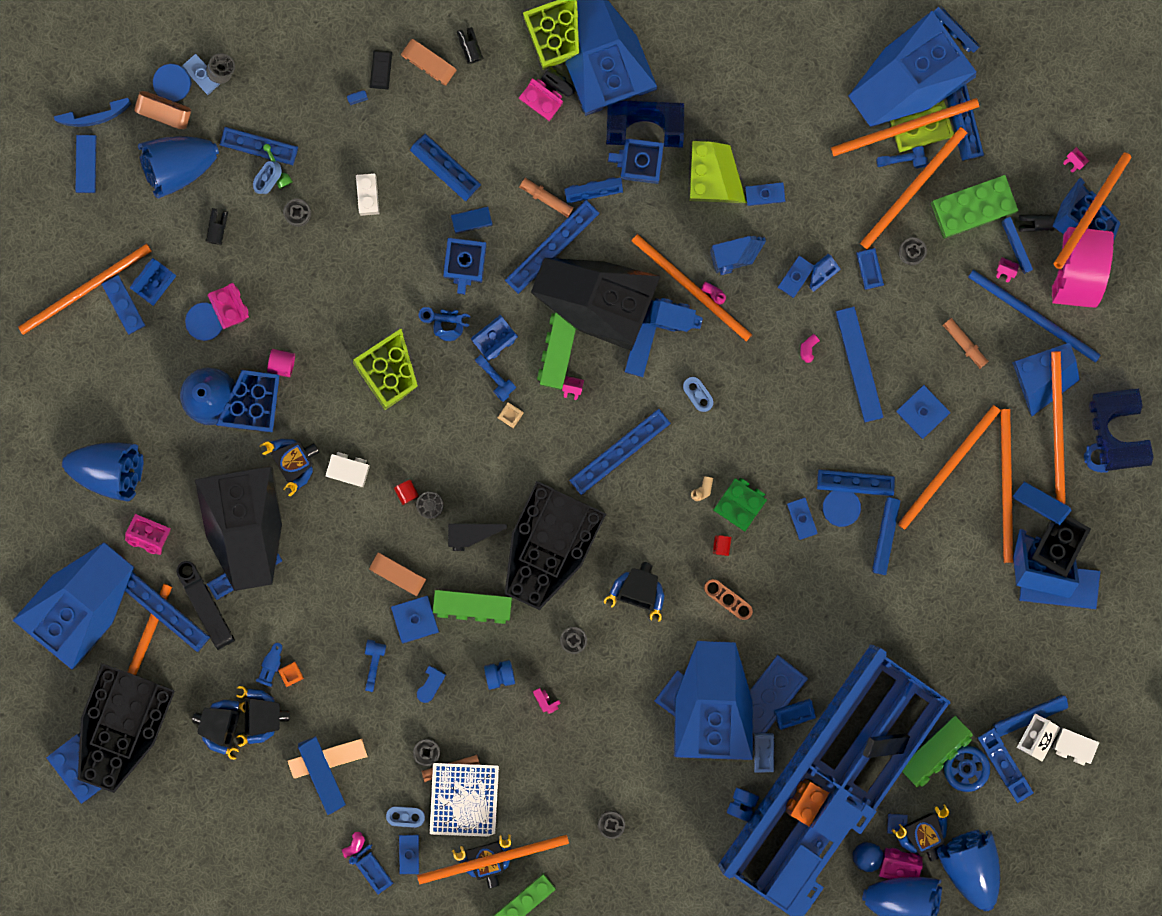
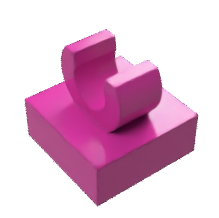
M1076 147L1066 156L1067 159L1063 164L1066 165L1068 162H1072L1074 167L1070 171L1075 172L1077 169L1080 170L1089 160Z
M1001 257L996 277L999 279L1001 274H1006V282L1008 283L1011 277L1015 278L1019 264Z
M565 376L562 389L564 391V398H567L568 393L575 394L574 400H577L578 396L581 395L584 380Z

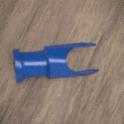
M275 643L271 651L264 657L261 665L263 668L259 678H256V682L272 687V679L275 672H278L281 664L280 654L282 645L280 643Z

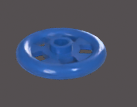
M961 746L957 750L958 754L952 760L948 759L945 761L944 774L946 780L953 788L963 792H972L978 790L987 782L990 775V763L980 749L973 746ZM964 754H973V759H964ZM955 759L960 761L957 768L952 767ZM981 762V771H977L975 763ZM966 765L971 767L968 773L963 770ZM957 773L964 778L961 782L954 778ZM976 775L978 780L970 784L968 778Z

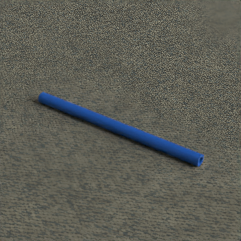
M974 269L968 276V278L1065 343H1070L1071 347L1095 363L1101 356Z

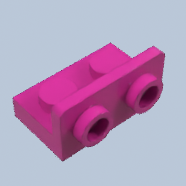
M532 78L530 84L519 97V100L550 122L563 104L562 96L554 90L550 92L546 89L547 85L540 79L534 80Z
M230 283L226 287L208 294L223 329L239 324L249 317L248 309L242 303L240 291L235 287L234 283Z
M135 514L126 531L125 541L131 546L144 548L148 553L161 555L162 547L171 528Z
M540 688L532 691L542 712L547 711L550 714L559 709L557 706L561 704L559 700L550 704L547 703L550 699L545 690L541 691Z
M885 848L879 877L887 879L919 877L922 870L923 857L915 853L902 852L896 848Z

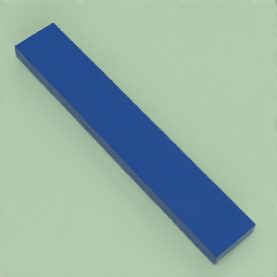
M585 200L505 281L519 294L538 275L544 258H555L600 213Z
M855 307L836 311L864 423L884 418Z
M660 409L656 410L569 481L582 495L671 423Z
M132 572L125 592L196 652H199L210 636Z

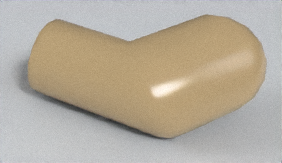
M704 476L702 486L691 492V498L695 501H701L711 494L713 478Z

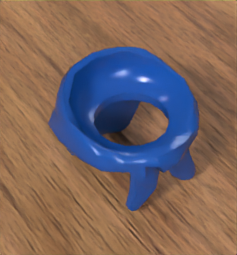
M440 310L442 314L457 315L458 310L452 312ZM435 321L434 334L444 341H454L463 332L461 324H457L454 330L444 331L441 327L442 322Z
M1094 443L1091 446H1087L1084 459L1089 469L1101 473L1110 470L1114 462L1111 445ZM1101 449L1106 453V460L1103 464L1097 465L1092 462L1091 454L1094 450Z

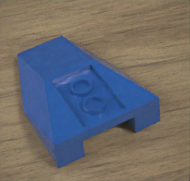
M577 0L579 54L566 60L565 64L584 115L587 116L601 111L603 107L635 95L641 96L657 90L656 82L637 35L608 0Z
M931 11L881 52L848 97L868 125L873 127L931 109L976 78V70L934 12Z
M104 542L53 574L13 621L69 668L75 669L113 624L134 566Z
M696 642L675 699L674 757L753 760V701L735 642Z

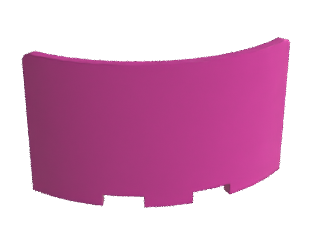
M1069 227L1063 234V248L1076 229L1075 227ZM1086 229L1064 264L1063 270L1059 269L1052 285V303L1093 308L1099 305L1111 270L1114 243L1113 232Z

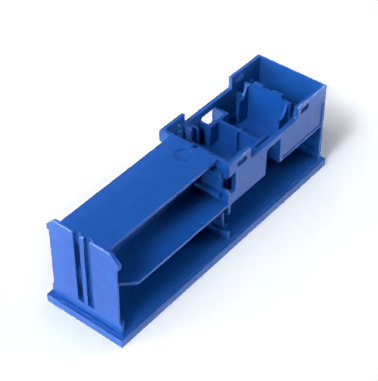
M872 644L868 647L753 813L750 821L744 826L718 864L723 875L729 879L735 877L790 916H805L824 888L816 882V878L850 829L855 830L859 834L864 831L877 812L876 808L948 704H950V701L887 658L886 651ZM883 670L896 679L895 683L835 769H832L822 762L821 758ZM916 693L926 700L928 705L907 735L910 736L904 753L892 755L870 789L865 792L853 782L870 759L863 755L869 737L886 736ZM805 778L811 779L821 786L822 789L829 792L811 825L807 826L798 821L760 878L753 880V882L747 877L745 878L742 874L787 809V802L796 794L798 784ZM861 817H866L862 825L858 827L857 823ZM832 841L833 844L830 846L824 857L820 858L819 855L824 850L828 842ZM814 890L815 893L813 894V896L811 898L808 897L807 895L810 893V891Z

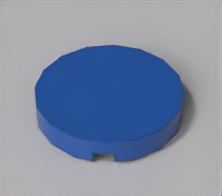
M174 63L160 67L153 78V87L156 94L174 102L185 98L192 84L188 71Z
M196 304L191 307L186 315V329L197 340H212L223 330L212 304Z
M832 491L825 497L823 502V513L826 520L838 527H846L853 524L861 512V503L853 492Z

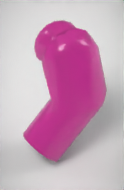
M706 281L703 283L701 290L710 294L716 304H723L725 302L726 295L721 289Z
M815 334L804 341L800 347V356L806 363L813 361L812 347L820 341Z
M355 832L352 835L351 846L342 849L345 858L362 850L365 839L361 832Z

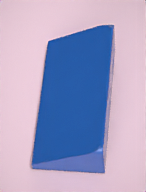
M488 207L451 215L455 234L493 225Z

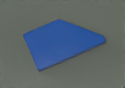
M827 254L813 266L810 289L813 292L841 270L830 254Z

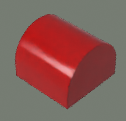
M411 479L394 487L402 505L419 497Z
M716 535L713 553L729 556L732 537Z

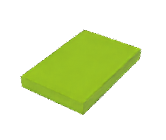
M942 100L927 111L890 121L891 127L945 109V102ZM946 118L894 137L899 153L915 147L949 139L954 135L950 119Z

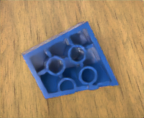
M1082 178L1078 179L1061 203L1053 227L1062 234L1069 227H1077L1096 197L1093 191L1089 192L1083 185L1085 182ZM1102 205L1087 229L1111 231L1115 239L1120 222L1105 205Z
M747 236L712 245L710 253L715 272L726 275L732 273V269L753 264L766 242L765 237Z
M1070 343L1013 362L1031 417L1053 401L1052 351H1061L1062 393L1080 380L1076 358Z
M241 370L230 393V401L226 404L216 425L273 432L279 375Z
M1020 529L1013 556L1016 586L1070 598L1079 585L1076 559L1067 577L1061 576L1032 559L1041 538L1037 536L1033 538L1026 534L1027 531Z

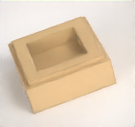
M508 402L498 416V419L514 429L524 412Z

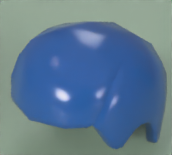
M863 842L856 846L853 851V862L860 870L873 872L879 869L883 863L884 853L876 844Z

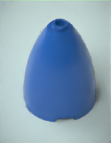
M189 136L164 137L138 144L139 150L142 149V154L139 158L144 174L151 187H154L155 191H153V194L157 199L172 194L195 181L217 159V154H219L216 143L213 144L210 140Z
M202 368L194 371L185 379L180 391V401L185 413L200 424L216 425L226 404L230 401V393L235 382L227 373L216 368Z
M100 443L86 446L67 454L63 458L62 467L73 480L90 491L112 499L130 501L136 495L134 490L137 482H141L143 454H139L138 445Z
M974 830L952 838V841L946 846L944 844L940 845L937 848V854L948 877L958 891L978 909L989 911L994 908L999 895V856L992 832L987 830L985 831L986 833H980L979 830Z
M900 877L884 880L870 885L868 889H864L862 900L878 916H937L942 895V887L938 886L941 884V880L927 877Z

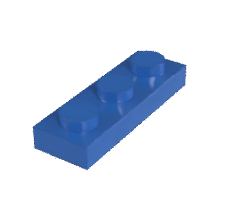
M939 6L934 11L942 25L945 24L949 28V34L955 39L958 37L963 42L961 45L966 51L974 53L981 47L942 6Z
M611 177L606 179V181H591L581 186L572 185L564 190L567 203L622 193L623 187L621 178Z
M117 275L102 283L128 335L145 327L146 325L120 276Z

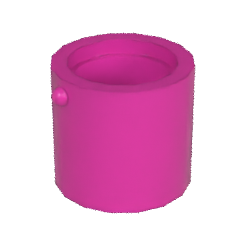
M272 349L267 373L290 378L293 372L295 353Z

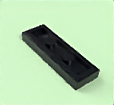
M904 733L869 737L863 755L871 758L903 754L910 736Z

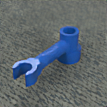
M923 146L913 148V153L882 156L876 160L878 167L912 160L914 168L926 167L929 162L928 157H925Z
M424 307L419 311V318L424 323L443 321L461 324L463 327L470 326L469 324L462 323L464 317H470L468 314L434 313L429 307ZM429 313L430 318L425 319V315Z
M482 355L478 356L475 359L476 363L499 385L493 392L504 402L509 398V394L516 389V386L510 380L505 382Z
M367 639L365 654L372 656V662L365 691L373 692L380 655L384 656L386 645L375 643L374 640Z

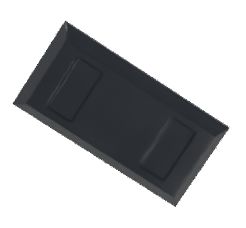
M373 51L370 88L389 90L393 52Z

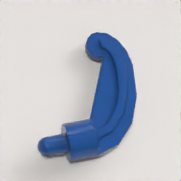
M369 844L356 856L350 857L349 863L355 864L358 858L372 848L371 846L373 845Z

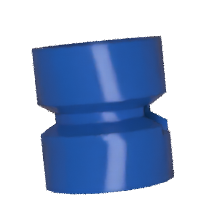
M510 660L500 662L498 666L495 664L484 666L489 690L500 688L501 684L504 686L516 684Z
M736 787L733 794L734 802H730L726 813L749 822L753 814L752 807L756 806L759 796ZM741 804L745 805L743 809L740 808Z

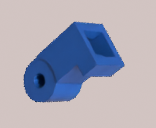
M431 665L426 670V673L429 674L427 681L417 691V698L423 703L433 699L446 676L445 673Z

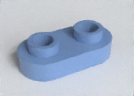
M266 162L254 178L253 188L256 193H269L282 173L278 162Z
M696 377L686 379L683 384V390L695 408L700 412L709 411L713 406V398L703 383ZM691 383L696 385V389L693 391L689 389ZM700 400H707V405L701 406Z
M394 806L387 811L386 819L392 826L416 828L423 824L425 814L419 808ZM394 812L399 813V819L393 818ZM413 814L419 816L417 821L412 820Z

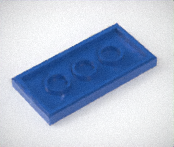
M1078 569L1079 585L1070 598L1020 587L1019 601L1096 609L1100 571Z
M779 655L775 657L750 689L753 701L754 734L766 733L776 720L774 710L786 707L808 679Z

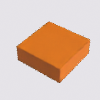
M296 661L278 670L286 687L304 679Z

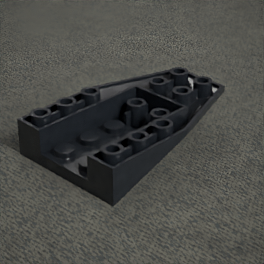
M544 258L531 293L576 330L632 351L660 276L605 261Z
M265 467L195 479L206 538L234 591L273 585L282 530L273 468Z
M536 481L512 532L505 594L540 610L582 566L606 513Z
M101 662L81 716L78 780L115 793L154 746L175 690Z

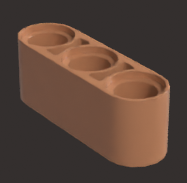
M414 39L410 40L401 53L402 57L406 60L408 58L409 62L421 70L424 69L425 73L437 81L440 80L441 84L445 86L457 71L452 65Z
M146 91L139 92L134 109L140 115L178 129H186L191 114L189 107Z
M379 552L369 567V570L415 596L419 594L426 581L422 576L401 566Z
M714 579L708 580L705 583V593L737 618L746 620L751 617L752 607L722 583ZM712 582L718 585V590L714 594L710 593L707 589L708 584ZM726 594L733 596V603L730 605L723 603V597ZM743 605L749 609L748 615L744 617L738 613L739 607Z

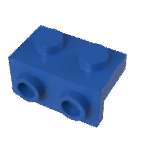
M152 258L140 275L133 281L130 289L154 306L176 275Z
M499 315L474 335L471 340L485 358L490 360L496 358L502 349L511 346L518 336L504 318Z

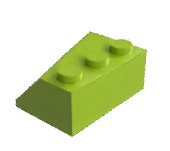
M556 0L523 12V18L543 70L561 64L579 54L577 0Z
M705 141L692 142L690 201L747 203L730 145Z
M399 329L353 360L354 366L384 410L403 399L418 387L402 329Z

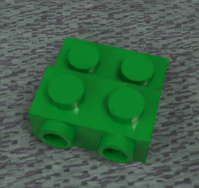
M739 478V480H733L713 511L745 532L767 499L764 498L766 494L757 488L753 491L748 487L749 483Z

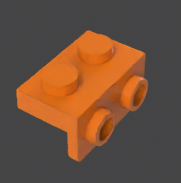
M805 778L798 784L794 797L787 802L785 812L810 826L829 792Z

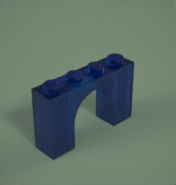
M619 101L608 105L606 145H625L627 128L633 123L647 121L655 123L663 129L664 147L683 148L684 103Z
M1139 388L1093 394L1092 401L1089 402L1090 412L1094 413L1093 428L1098 432V436H1096L1097 447H1101L1102 452L1100 453V462L1104 464L1105 471L1152 465L1154 456L1150 440L1123 442L1114 438L1108 429L1109 422L1114 418L1141 414L1143 405Z

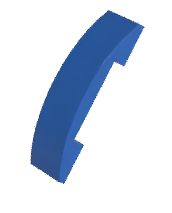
M125 98L110 102L111 110L77 119L76 115L70 112L54 116V120L57 123L75 127L101 124L123 113L131 105V100Z
M993 727L977 737L1015 801L1019 803L1032 795L1034 792L1011 758L995 728Z

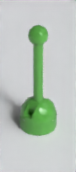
M265 144L263 146L264 151H267L271 161L276 162L270 150L271 146ZM281 173L276 184L280 189L291 184L293 181L287 173Z

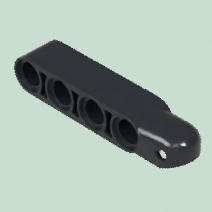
M190 561L181 562L176 570L177 576L216 649L220 650L226 645L235 642L226 621L221 617L222 614L215 601H212L213 597L206 584H203L204 580L196 566ZM184 566L192 567L193 572L191 575L186 576L183 574Z

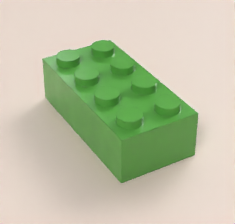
M1006 175L931 202L943 239L1018 212Z

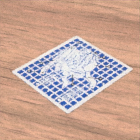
M434 763L430 834L490 836L495 834L499 766Z

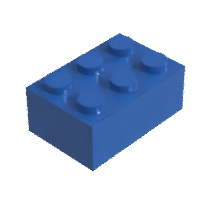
M79 733L46 758L82 804L102 788L78 780Z

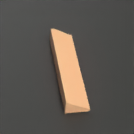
M362 738L322 750L330 768L368 757ZM302 756L288 760L293 778L309 774Z

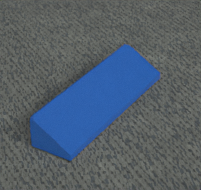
M967 85L962 87L963 93L960 88L947 97L949 107L970 100ZM973 109L969 110L968 113L966 111L952 116L954 131L956 132L962 127L967 132L958 144L962 161L984 156Z
M426 134L411 147L410 151L464 201H467L481 186L476 179Z
M642 323L633 349L630 351L625 373L639 377L644 376L656 327Z
M886 498L872 572L876 574L886 575L900 507V500Z
M1064 695L1058 696L993 724V727L999 737L1029 725L1035 714L1046 718L1067 709V698Z
M315 736L298 743V749L327 815L332 814L346 804L318 739Z

